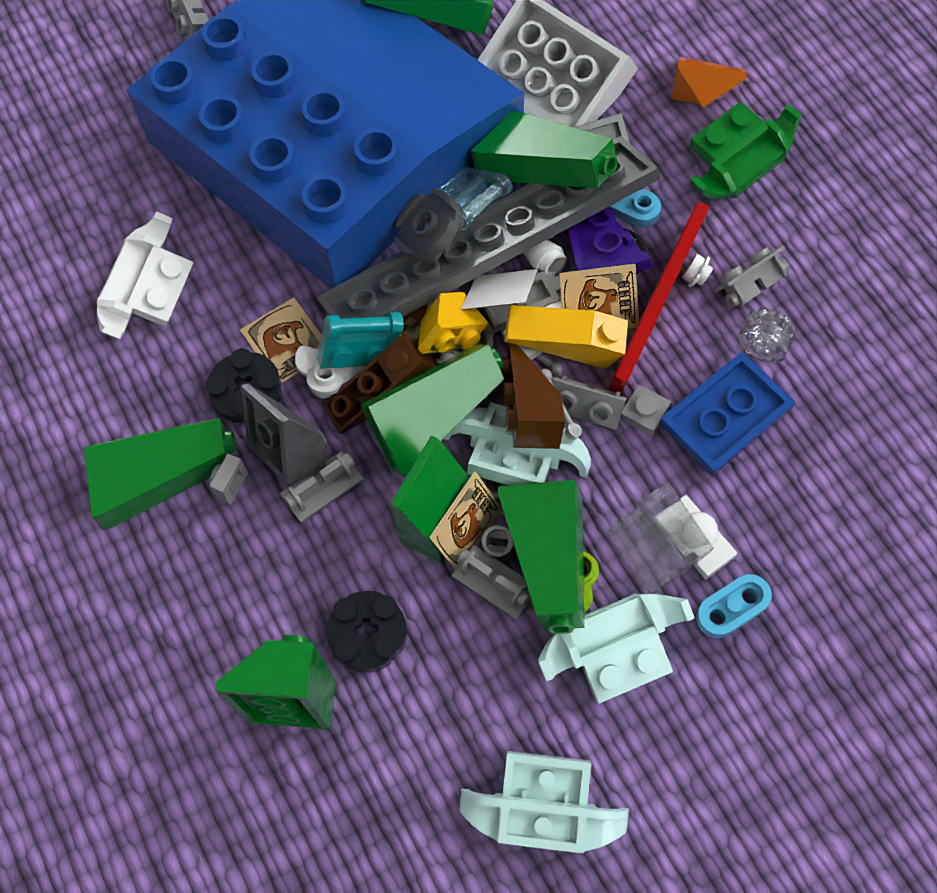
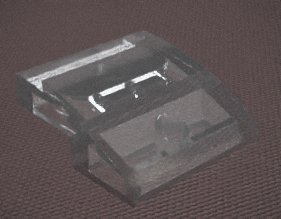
M669 482L635 504L637 506L635 510L607 528L649 594H656L692 568L714 549Z

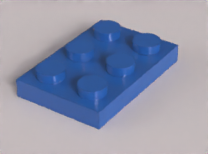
M740 352L661 417L659 424L711 476H714L793 409L796 402L749 357Z

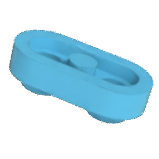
M642 189L616 202L609 208L616 218L636 227L646 228L657 222L660 215L661 202L654 193ZM643 203L648 207H641L639 204Z
M753 574L737 578L702 602L696 615L698 627L705 635L712 638H724L766 610L772 598L770 586L763 578ZM746 592L752 594L755 598V603H746L742 598V594ZM710 614H719L723 618V623L720 625L714 624L710 620Z

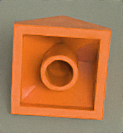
M681 57L677 65L671 99L699 104L704 108L744 81L747 70Z

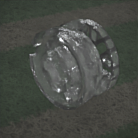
M756 308L750 311L746 318L747 325L741 328L736 339L738 346L746 354L757 360L768 363L783 361L789 350V345L792 344L797 333L796 326L785 315L771 309Z

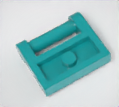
M388 312L386 316L344 319H340L339 315L326 316L317 355L320 369L368 365L397 340L399 334H402L404 322L401 312Z

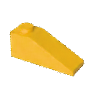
M511 305L508 308L504 341L606 369L625 355L628 320L592 310Z

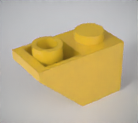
M464 292L440 293L423 316L418 342V350L422 354L444 353L460 349L467 350L479 342L480 334L488 325V322L477 308L461 309L467 297Z

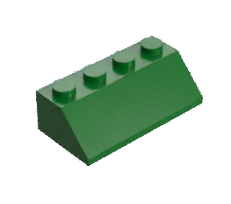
M283 635L282 641H266L216 682L215 691L250 724L330 730L336 680L314 643H309V639L304 636Z

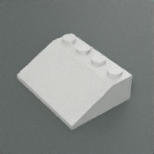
M516 0L478 58L479 62L524 92L525 114L571 127L596 121L620 96L638 70L630 56L543 0Z

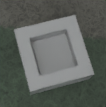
M638 385L623 408L620 420L652 437L660 425L661 417L668 412L671 401Z
M227 454L222 464H217L213 469L209 487L217 500L229 505L232 504L248 475L242 460Z

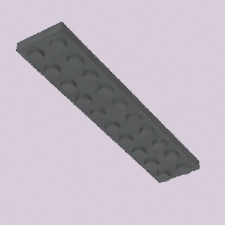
M620 136L613 140L618 168L599 188L530 183L464 218V227L455 235L448 247L442 251L437 261L428 263L425 260H414L401 251L316 297L327 316L339 315L340 319L386 316L388 312H401L402 316H405L437 299L440 293H448L459 288L461 285L489 272L515 256L584 221L586 218L644 189L660 179L659 168Z

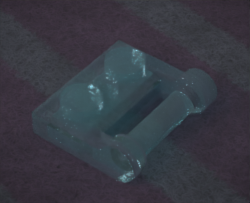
M465 167L438 189L447 193L457 202L460 214L464 217L465 221L462 230H465L473 223V218L498 197H505L512 191L513 186L510 179L504 174Z

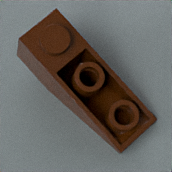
M402 334L344 384L337 393L322 403L339 433H344L367 420L360 404L438 365L430 353L422 354L418 350V340Z
M509 343L507 357H501L503 368L500 369L504 379L507 380L503 384V405H509L510 408L506 410V432H512L514 448L560 449L565 425L561 394L518 345Z

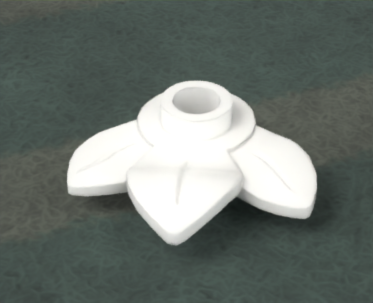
M303 345L298 348L295 355L297 371L307 377V386L312 393L323 399H327L337 393L344 384L365 367L320 369L317 360L319 349Z

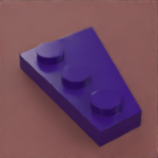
M609 207L567 229L577 271L635 264L636 272L652 268L651 258L645 251L642 252L635 244L634 237L628 230L625 231L616 221L615 214Z

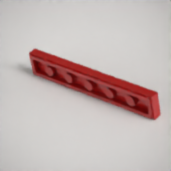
M700 202L695 204L630 340L625 355H623L609 385V391L614 393L618 391L621 392L620 396L622 395L710 206Z

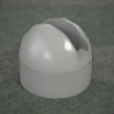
M496 525L484 532L482 545L490 556L500 558L506 556L512 550L513 540L507 528ZM489 538L508 540L507 547L488 545Z

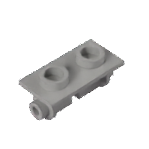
M166 0L167 9L169 12H172L175 18L177 33L182 35L184 42L209 20L206 13H203V6L200 0Z
M781 246L771 252L768 247H765L749 257L752 264L744 269L738 265L722 275L721 278L724 283L713 289L714 292L724 289L727 293L725 296L727 304L732 308L735 306L742 307L761 293L755 280H758L765 290L786 277L787 271L790 269L789 264L785 259H779L777 255L785 247Z
M565 375L562 378H552V383L561 394L562 402L569 416L617 430L627 399L620 396L621 392L617 391L614 393L598 387L591 389L588 388V384L568 379Z
M341 451L326 461L325 468L301 478L279 494L300 523H302L364 479L354 467L355 463L347 452L344 454Z
M475 545L469 551L465 549L457 560L459 566L451 577L517 620L531 600L525 578Z

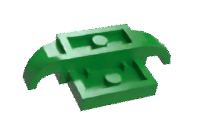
M740 101L691 138L689 147L710 165L708 173L701 178L697 176L692 177L690 184L707 198L723 199L729 196L736 198L784 161L792 146L802 114L789 104L784 108L776 121L773 122L769 119L764 122Z

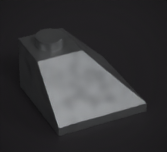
M247 383L241 386L247 447L286 484H290L326 467L325 450H327V441L320 430H316L302 417Z

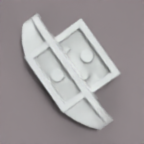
M156 211L147 224L134 230L125 238L108 279L97 299V320L101 333L120 341L132 314L162 326H167L194 263L162 249L173 218Z

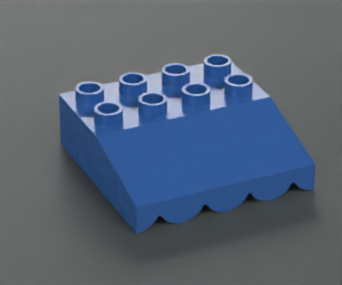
M238 0L209 19L202 28L167 57L157 62L149 72L126 90L149 143L330 289L362 273L395 242V236L399 238L400 228L396 226L397 218L404 206L414 196L420 193L424 196L432 194L431 189H440L446 193L475 166L471 150L512 110L524 113V92L417 17L369 4L364 0Z

